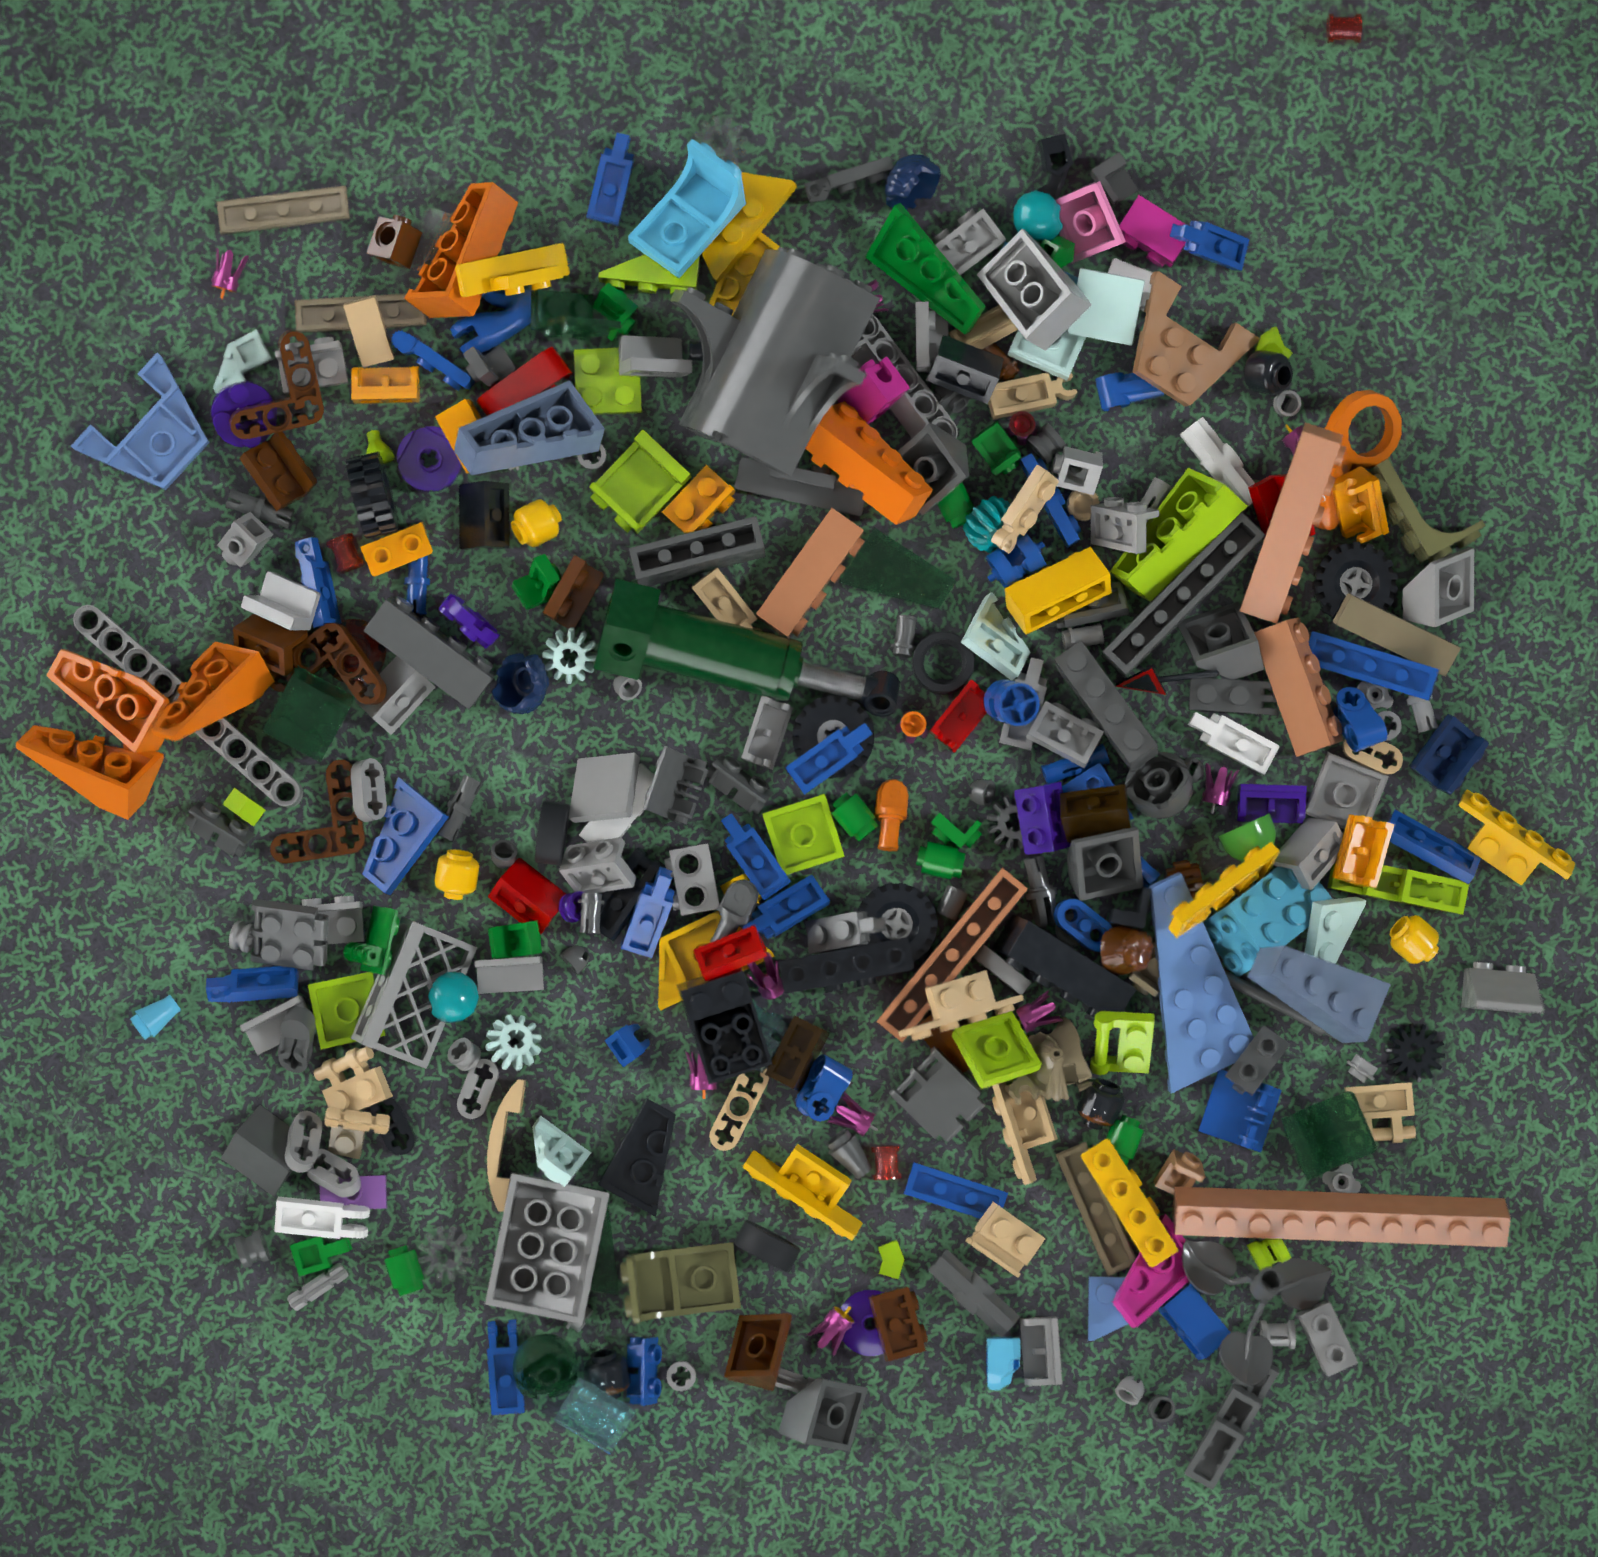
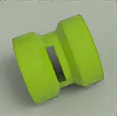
M1265 1238L1260 1242L1255 1240L1246 1245L1259 1271L1266 1267H1272L1277 1262L1284 1263L1291 1259L1290 1253L1282 1239ZM1267 1246H1269L1271 1252L1273 1253V1256L1271 1255V1253H1270L1269 1249L1267 1248Z

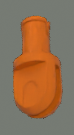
M897 779L884 781L879 786L876 794L875 816L880 821L877 849L888 852L898 851L900 823L907 819L908 789L903 782Z

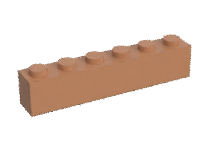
M1305 422L1246 589L1240 612L1275 624L1278 623L1280 614L1287 616L1293 599L1292 596L1287 594L1291 584L1297 586L1304 568L1298 566L1301 555H1309L1314 537L1308 535L1312 525L1319 526L1325 508L1319 506L1323 495H1330L1336 478L1330 476L1334 464L1341 465L1346 447L1341 446L1342 434Z
M1001 868L876 1022L902 1043L907 1036L900 1038L898 1031L916 1026L930 1009L925 988L954 980L1028 888L1004 868Z

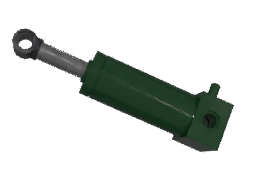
M617 578L615 580L593 669L638 680L643 665L769 698L774 697V699L785 702L789 700L792 688L796 689L797 685L857 699L860 704H864L866 711L877 717L890 716L896 710L900 681L891 672L877 671L871 675H866V677H861L805 663L803 661L804 657L801 656L802 641L791 638L788 640L787 637L658 605L660 589Z

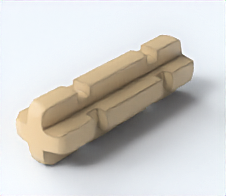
M329 1107L326 1110L324 1123L327 1127L338 1128V1125H343V1129L369 1132L372 1129L374 1133L387 1134L390 1116L377 1114L374 1117L369 1112L345 1109V1112H340V1108Z

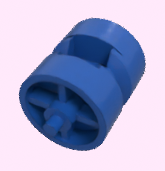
M1026 533L1024 536L1019 534L1016 545L1009 554L997 548L985 556L992 569V574L987 577L988 580L992 582L996 579L1006 588L1016 581L1023 580L1025 575L1031 576L1047 566L1040 550L1045 547L1044 543L1041 541L1036 544Z
M1003 679L989 686L984 696V707L987 714L996 721L1014 726H1023L1033 721L1036 717L1040 701L1037 692L1031 686Z

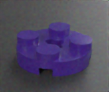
M241 381L240 383L229 384L223 387L217 393L211 405L212 423L217 434L225 442L236 447L252 448L265 441L271 434L251 439L238 438L229 427V419L231 414L238 408L273 401L271 395L262 386L250 381ZM277 407L272 408L267 415L268 422L272 425H276ZM261 411L255 412L258 419L244 420L243 423L239 422L236 424V428L240 427L243 432L249 431L248 426L250 424L259 423L260 429H264L265 425L261 419Z
M428 426L408 433L401 441L397 450L398 469L403 479L411 487L422 492H440L455 482L462 469L459 459L439 427ZM431 451H435V458L438 460L437 465H431L429 468L424 467L425 461L421 459L423 453L429 455Z
M450 592L442 601L441 606L438 608L439 611L451 621L455 620L462 626L460 631L473 642L477 641L487 649L499 638L500 634L477 611H473L467 605L463 606L465 603L463 599Z

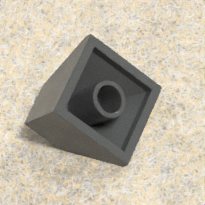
M1239 602L1184 619L1178 625L1196 666L1208 671L1218 670L1219 675L1232 680L1264 670L1258 639L1245 613L1240 612L1241 606Z
M1137 827L1072 841L1066 854L1069 883L1080 901L1143 888L1139 832Z
M818 1377L787 1401L778 1434L804 1444L850 1452L868 1388Z

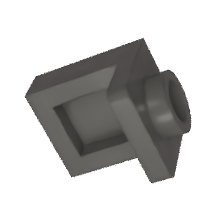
M474 346L463 353L469 363L465 367L469 375L476 383L481 380L489 388H492L517 370L502 346L496 347L485 356Z

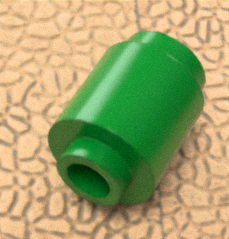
M960 483L937 504L945 522L950 523L953 529L963 526L967 522L965 517L971 514L973 507H975L963 483Z
M846 792L832 804L836 809L831 813L846 833L851 838L854 836L858 842L879 826L874 820L876 816L857 793L850 796Z
M928 841L927 847L920 846L916 865L922 867V874L949 880L952 877L960 879L966 853L959 852L956 847Z
M1122 1115L1120 1120L1116 1119L1115 1123L1110 1126L1106 1139L1110 1140L1127 1166L1129 1160H1133L1145 1130L1139 1128L1140 1121Z
M407 1245L388 1251L389 1258L384 1259V1263L393 1289H397L399 1296L423 1289L422 1280L425 1277L416 1250L409 1251Z

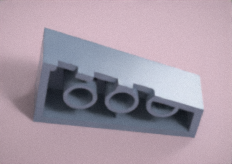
M569 380L460 427L454 452L471 475L597 452L599 451L605 428Z
M1287 946L1260 948L1248 975V978L1341 1043L1367 1042L1391 985Z

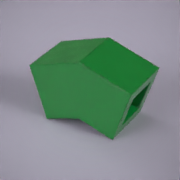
M1061 236L1051 241L1043 239L1040 246L1060 268L1073 261L1074 243Z

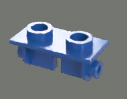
M630 1337V1343L627 1344L628 1367H638V1374L629 1373L630 1385L627 1388L626 1397L630 1398V1404H641V1406L657 1404V1398L660 1396L662 1389L661 1381L658 1378V1364L662 1358L658 1337Z

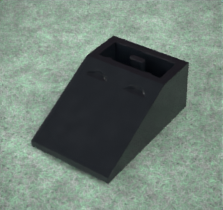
M741 967L708 981H705L702 976L677 984L709 1085L772 1065L748 983Z

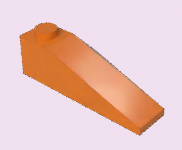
M215 641L193 663L189 669L192 673L188 682H181L177 689L180 695L176 701L166 706L153 727L152 733L157 737L178 741L262 697L275 681L259 651Z
M60 649L46 676L134 753L158 751L165 738L154 736L152 729L169 704V699L145 679L69 650Z
M37 725L30 728L16 742L18 750L97 807L127 820L146 802L164 759V754L157 751L134 753L125 744H123V748L104 745L105 737L94 735L93 740L77 741L72 731Z

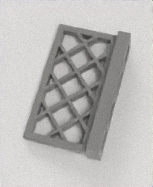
M402 916L398 932L392 939L391 950L393 957L391 965L386 969L385 975H377L351 1039L372 1049L374 1048L427 1069L445 1023L437 1019L434 1024L425 1028L419 1013L431 1008V1003L429 1001L417 1007L412 991L427 985L430 991L433 985L432 982L446 972L457 971L466 975L477 947ZM423 933L433 936L437 949L425 955L421 954L418 946ZM441 940L448 942V944L442 946ZM457 946L465 949L466 951L461 963L450 967L445 952ZM440 955L445 970L429 976L424 961ZM419 964L424 980L409 986L406 979L407 971L409 968ZM406 995L412 1010L396 1017L393 1009L394 1002L397 998ZM414 1016L419 1031L404 1037L399 1022ZM393 1025L399 1040L387 1046L378 1043L382 1031ZM422 1036L425 1048L419 1059L411 1056L406 1043ZM401 1046L403 1052L396 1050V1048Z

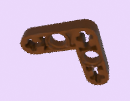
M288 330L280 336L278 341L290 397L235 410L230 416L229 427L238 438L251 439L314 424L322 418L324 405L310 344L307 337L300 331ZM294 336L297 341H302V346H299L297 349L299 358L307 357V362H295L288 366V360H295L293 352L290 349H285V345L289 344L290 337ZM305 368L309 371L310 380L306 385L297 386L293 383L292 375L296 369ZM307 400L312 405H317V409L312 411L313 416L307 417L303 412L295 414L297 421L292 422V413L287 406L288 404L293 403L295 410L305 407L304 402ZM275 407L282 408L286 414L284 422L279 425H272L267 419L268 412ZM261 411V419L265 425L264 429H260L259 423L250 424L248 426L249 431L243 432L240 427L236 428V424L241 421L240 416L245 415L248 420L258 419L255 412Z
M338 623L324 624L292 650L293 669L296 667L302 673L293 671L287 676L288 684L278 683L281 674L269 670L275 681L270 687L278 692H292L331 662L351 693L360 703L377 705L384 700L387 693L385 682L349 630L344 625ZM330 631L339 633L336 637L337 645L329 643L321 648L316 644V641L319 644H325L331 639ZM308 648L312 649L316 654L315 663L310 667H306L302 662V654ZM350 655H355L359 660V667L354 673H349L345 669V660ZM362 677L367 684L375 685L376 687L373 689L374 697L365 696L364 693L368 689L364 682H355L354 680Z
M338 759L329 764L326 770L333 827L277 836L270 845L271 855L276 861L282 864H291L355 854L363 849L366 843L364 822L358 819V825L351 824L352 833L359 835V841L354 842V848L349 849L348 844L342 843V838L347 836L346 826L344 825L339 828L338 821L349 822L357 818L355 812L349 816H342L337 811V804L342 798L346 797L353 800L352 793L341 792L334 796V788H341L339 780L333 778L332 773L337 772V766L342 765L344 770L350 771V776L345 777L346 788L351 787V768L353 765L350 762ZM315 835H322L327 840V848L320 854L313 853L309 847L310 839ZM304 836L303 849L306 856L300 857L301 850L289 852V858H284L282 853H277V847L282 846V840H287L289 845L300 844L297 838Z

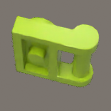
M1112 1011L1096 1013L1094 1018V1027L1097 1029L1095 1052L1090 1060V1071L1096 1075H1105L1108 1072L1149 1074L1154 1014ZM1112 1028H1119L1116 1056L1107 1055L1109 1035Z

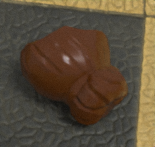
M1122 925L1107 930L1101 939V961L1104 968L1117 975H1126L1134 971L1140 972V970H1145L1153 952L1152 938L1146 931L1131 929Z

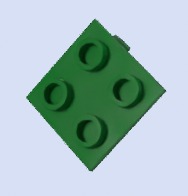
M373 906L365 944L357 942L347 943L343 949L344 957L348 961L361 963L360 970L385 975L386 969L390 967L392 962L391 944L393 936L397 934L399 929V918L397 917L399 910Z

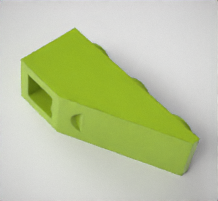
M645 254L599 272L598 278L600 283H605L606 285L609 282L619 290H624L625 285L638 286L637 291L642 293L654 294L657 293V288L669 289L670 295H673L675 289L686 291L688 287L697 290L701 255L680 278H677Z

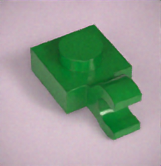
M313 1237L290 1245L299 1277L332 1267L330 1257L353 1250L350 1238L348 1237L326 1244L324 1237Z

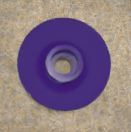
M878 1290L859 1291L850 1296L841 1307L843 1311L849 1306L851 1307L847 1314L855 1322L845 1332L842 1340L848 1348L858 1354L865 1356L883 1354L877 1327L869 1330L865 1328L864 1321L869 1317L874 1318L868 1297L884 1292Z

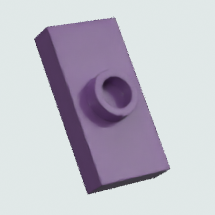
M386 1175L360 1176L361 1187L355 1195L350 1197L337 1196L320 1186V1201L344 1203V1206L350 1204L362 1205L370 1209L387 1208ZM338 1177L340 1184L344 1181H351L350 1177L347 1180Z

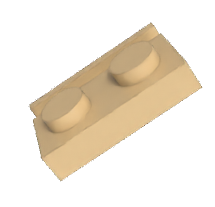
M992 1202L975 1226L973 1235L965 1241L1018 1278L1021 1275L1019 1272L1022 1267L1028 1265L1045 1238L995 1202Z

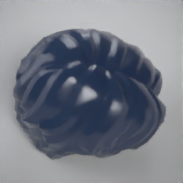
M910 154L900 158L891 169L885 184L886 204L893 209L895 205L901 203L908 211V209H915L917 206L914 203L915 200L922 198L931 199L941 177L940 168L930 161V158L923 155Z
M516 653L507 656L503 660V665L496 672L498 675L497 682L491 693L499 706L507 712L528 714L537 709L538 706H541L549 687V677L547 676L545 665L537 654L525 657L523 653Z

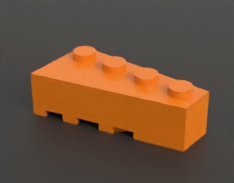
M494 182L470 184L450 218L453 226L443 236L440 235L435 244V247L439 250L430 265L424 263L418 273L422 279L415 291L413 289L408 290L404 299L429 318L474 316L480 305L482 294L462 297L460 295L455 266L498 256L509 225L513 221V215L518 202Z
M845 401L832 405L805 448L813 454L811 461L820 468L826 464L840 475L838 481L847 488L850 487L864 493L862 500L895 525L915 518L933 491L924 481L923 476L914 471L902 459L901 454L892 449L880 437L879 432L870 427L858 415L857 410Z

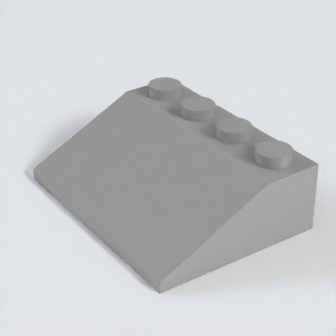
M517 1172L512 1173L485 1305L583 1324L610 1193L568 1183L564 1187L560 1183L553 1182L547 1178Z

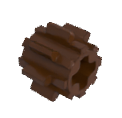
M1188 859L1172 862L1173 867L1165 869L1166 878L1178 872L1181 873L1192 898L1196 899V893L1203 887L1198 863L1190 864Z

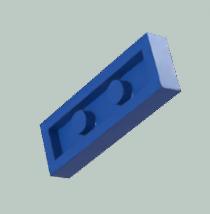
M1032 453L1020 459L1019 464L1027 478L1036 465L1048 471L1041 458L1036 460ZM1056 486L1054 495L1050 500L1046 501L1043 507L1066 548H1069L1079 542L1078 533L1082 531L1073 515L1069 517L1066 515L1062 508L1065 500Z
M1397 810L1393 811L1388 820V823L1394 824L1390 842L1393 845L1410 852L1422 861L1430 863L1453 878L1469 885L1480 863L1481 858L1403 813Z
M913 1162L903 1194L981 1219L992 1202L1004 1208L1008 1192Z

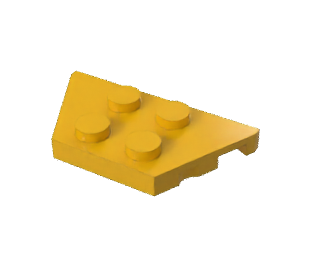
M742 172L746 205L702 253L715 282L719 283L725 274L731 270L734 263L740 259L743 252L757 238L756 236L760 231L765 228L797 188L795 182L788 179Z
M719 911L711 913L659 939L658 1008L660 1011L681 1002L677 984L702 977L694 949L711 943L710 939L713 937L721 920ZM766 947L767 952H769L771 955V958L775 957L773 952ZM764 958L755 961L756 965L763 963ZM747 965L741 967L743 971L749 969Z

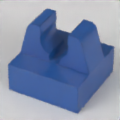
M638 1024L625 1025L605 1040L622 1067H625L642 1055L650 1045L648 1038L643 1042H638L634 1036V1032L640 1028Z

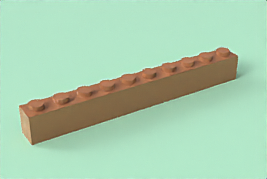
M1174 1187L1172 1210L1175 1235L1507 1247L1510 1226L1509 1211L1505 1199Z

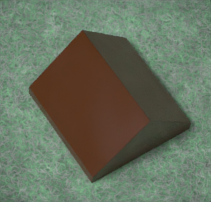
M789 1313L739 1315L724 1378L774 1391L792 1315Z

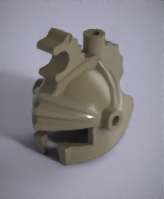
M1066 1017L1061 1018L1063 1021L1058 1022V1025L1050 1034L1039 1032L1036 1035L1029 1036L1028 1040L1042 1065L1039 1071L1018 1077L1015 1081H1012V1085L1009 1086V1096L1014 1098L1017 1105L1021 1104L1020 1094L1024 1091L1030 1092L1034 1100L1039 1095H1043L1045 1100L1052 1098L1054 1101H1059L1062 1098L1069 1100L1067 1085L1076 1084L1079 1092L1092 1086V1082L1087 1080L1092 1078V1074L1082 1054L1079 1033L1073 1023Z

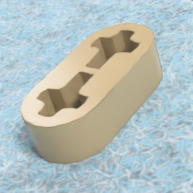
M1346 739L1343 740L1342 748L1346 757L1384 775H1391L1399 771L1402 766V753L1398 748L1387 742H1381L1368 747L1371 749L1370 754L1360 751L1357 755H1354ZM1389 751L1392 752V759L1396 761V765H1390L1387 769H1384L1382 767L1383 761L1374 757L1375 752L1381 755H1386Z

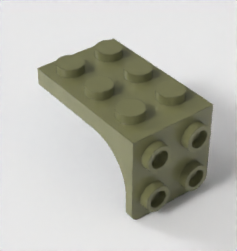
M1389 459L1379 463L1370 471L1371 474L1379 479L1382 497L1387 505L1385 508L1387 519L1392 526L1398 524L1403 533V536L1400 537L1403 547L1408 554L1414 552L1420 564L1427 560L1431 563L1446 557L1453 552L1451 549L1453 545L1457 544L1458 548L1461 549L1482 536L1479 530L1486 526L1483 520L1455 533H1445L1430 527L1421 517Z
M734 1242L632 1253L626 1256V1262L620 1264L622 1283H629L630 1295L624 1297L626 1317H632L633 1324L657 1318L741 1308Z

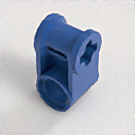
M1354 687L1341 689L1336 696L1337 707L1333 713L1340 720L1342 734L1351 750L1358 752L1386 741L1387 728L1385 723L1370 705L1364 693Z
M825 1054L818 1056L812 1064L809 1075L800 1092L797 1094L796 1107L798 1111L816 1121H825L830 1118L843 1092L851 1082L852 1070ZM814 1100L819 1102L816 1108L812 1106Z

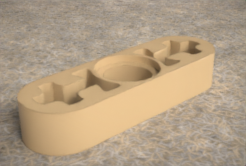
M766 1067L759 1068L761 1069L760 1076L764 1078L763 1082H756L751 1090L752 1092H757L755 1099L745 1092L736 1090L739 1084L745 1088L749 1081L745 1073L738 1075L710 1131V1141L716 1149L727 1151L734 1148L738 1143L768 1084L769 1076L765 1075ZM735 1097H744L749 1102V1110L743 1116H736L730 1110V1102ZM724 1113H726L732 1120L743 1123L740 1129L733 1125L730 1131V1135L734 1137L732 1143L726 1141L724 1145L718 1143L719 1137L715 1135L717 1129L723 1130L726 1127L728 1121L722 1120Z

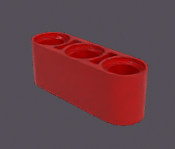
M552 346L487 390L476 402L488 416L555 387L556 382L563 377L568 379L572 372Z

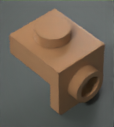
M1173 1149L1154 1179L1155 1187L1174 1195V1187H1192L1196 1180L1202 1182L1205 1178L1203 1164L1194 1154L1189 1152L1183 1154Z

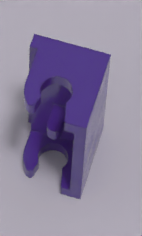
M1239 784L1237 822H1252L1269 813L1274 823L1302 824L1306 815L1307 786Z

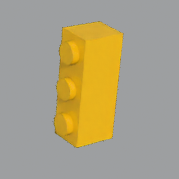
M1091 547L1072 553L1068 558L1052 566H1046L1039 572L1004 588L1006 608L1025 635L1112 593L1110 572Z

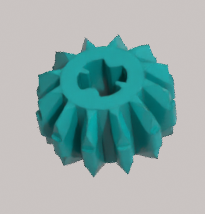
M992 496L988 500H981L980 505L973 507L972 513L965 517L967 520L963 526V530L966 532L965 535L969 539L968 541L980 551L985 550L990 553L995 548H998L997 545L991 542V539L995 532L1004 525L1001 519L1011 505L1002 497Z

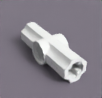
M1203 417L1180 434L1181 438L1200 460V466L1203 471L1207 469L1215 480L1224 483L1247 507L1253 503L1248 487L1255 484L1254 481L1243 469V463L1236 452L1227 443L1224 444Z

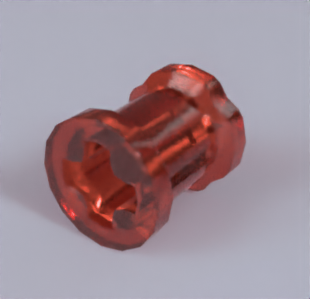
M1328 14L1326 21L1327 43H1333L1334 40H1354L1355 43H1361L1362 15L1355 14L1354 17H1335L1334 14Z
M352 533L333 538L326 543L327 547L332 549L338 565L336 568L337 574H344L365 565L364 559L359 558L353 543L355 537Z
M900 1145L871 1147V1152L875 1153L876 1168L873 1180L902 1179V1173L898 1172L897 1152L900 1151Z

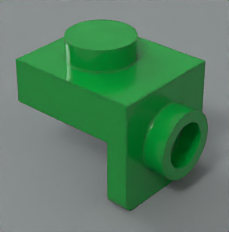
M608 282L600 290L593 305L595 310L613 323L607 338L613 342L620 334L626 336L636 323L633 317L639 306L627 298L624 292L616 289Z
M998 420L971 438V442L988 463L994 476L1000 472L1005 475L1019 465L1018 459L1021 458V451Z
M542 554L533 558L529 574L514 580L512 588L524 608L529 610L550 600L561 580V575L557 566L554 563H550L547 556Z
M940 812L930 823L934 827L931 833L944 845H947L950 841L959 850L964 844L970 848L982 835L978 830L982 825L979 820H976L965 834Z
M537 920L488 928L492 959H505L542 953L541 935Z

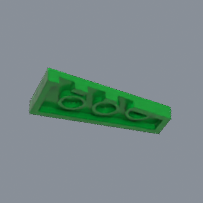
M901 203L895 205L865 257L919 300L929 302V307L964 335L971 332L986 306Z

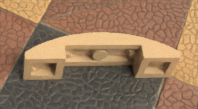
M518 1079L501 1102L492 1124L488 1142V1181L494 1203L500 1212H504L511 1179L499 1176L508 1112L522 1113L526 1080Z

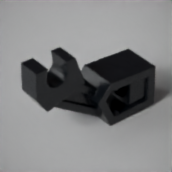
M1065 134L1038 141L1043 172L1050 175L1047 183L1036 191L1050 194L1054 200L1060 197L1069 168L1074 164ZM1061 152L1064 165L1054 170L1051 167L1053 163L1050 162L1049 155Z

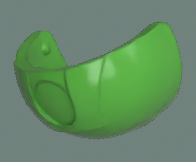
M1268 813L1252 822L1219 835L1218 838L1227 854L1243 863L1245 861L1244 857L1256 846L1262 849L1270 842L1274 844L1276 830L1272 817Z

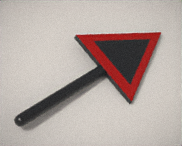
M1150 666L1116 683L1115 687L1166 695V690L1162 685L1164 682L1219 676V671L1212 670L1158 677L1153 666Z

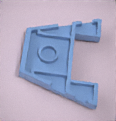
M156 353L138 372V375L162 396L161 399L116 447L91 424L71 447L77 452L166 490L210 442L163 357Z

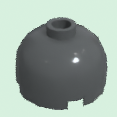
M1159 752L1158 757H1153L1133 772L1129 770L1125 780L1127 794L1133 806L1145 816L1156 819L1171 818L1179 814L1188 805L1193 793L1192 776L1184 760L1176 754Z

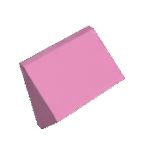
M1100 181L1055 199L1057 204L1061 206L1060 221L1063 227L1059 235L1075 244L1072 264L1126 242Z

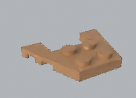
M1155 271L1150 277L1149 284L1152 285L1149 299L1145 303V322L1143 331H1140L1133 373L1183 406H1190L1244 356L1260 338L1238 323H1233L1230 325L1218 349H1215L1166 316L1182 286L1161 272Z

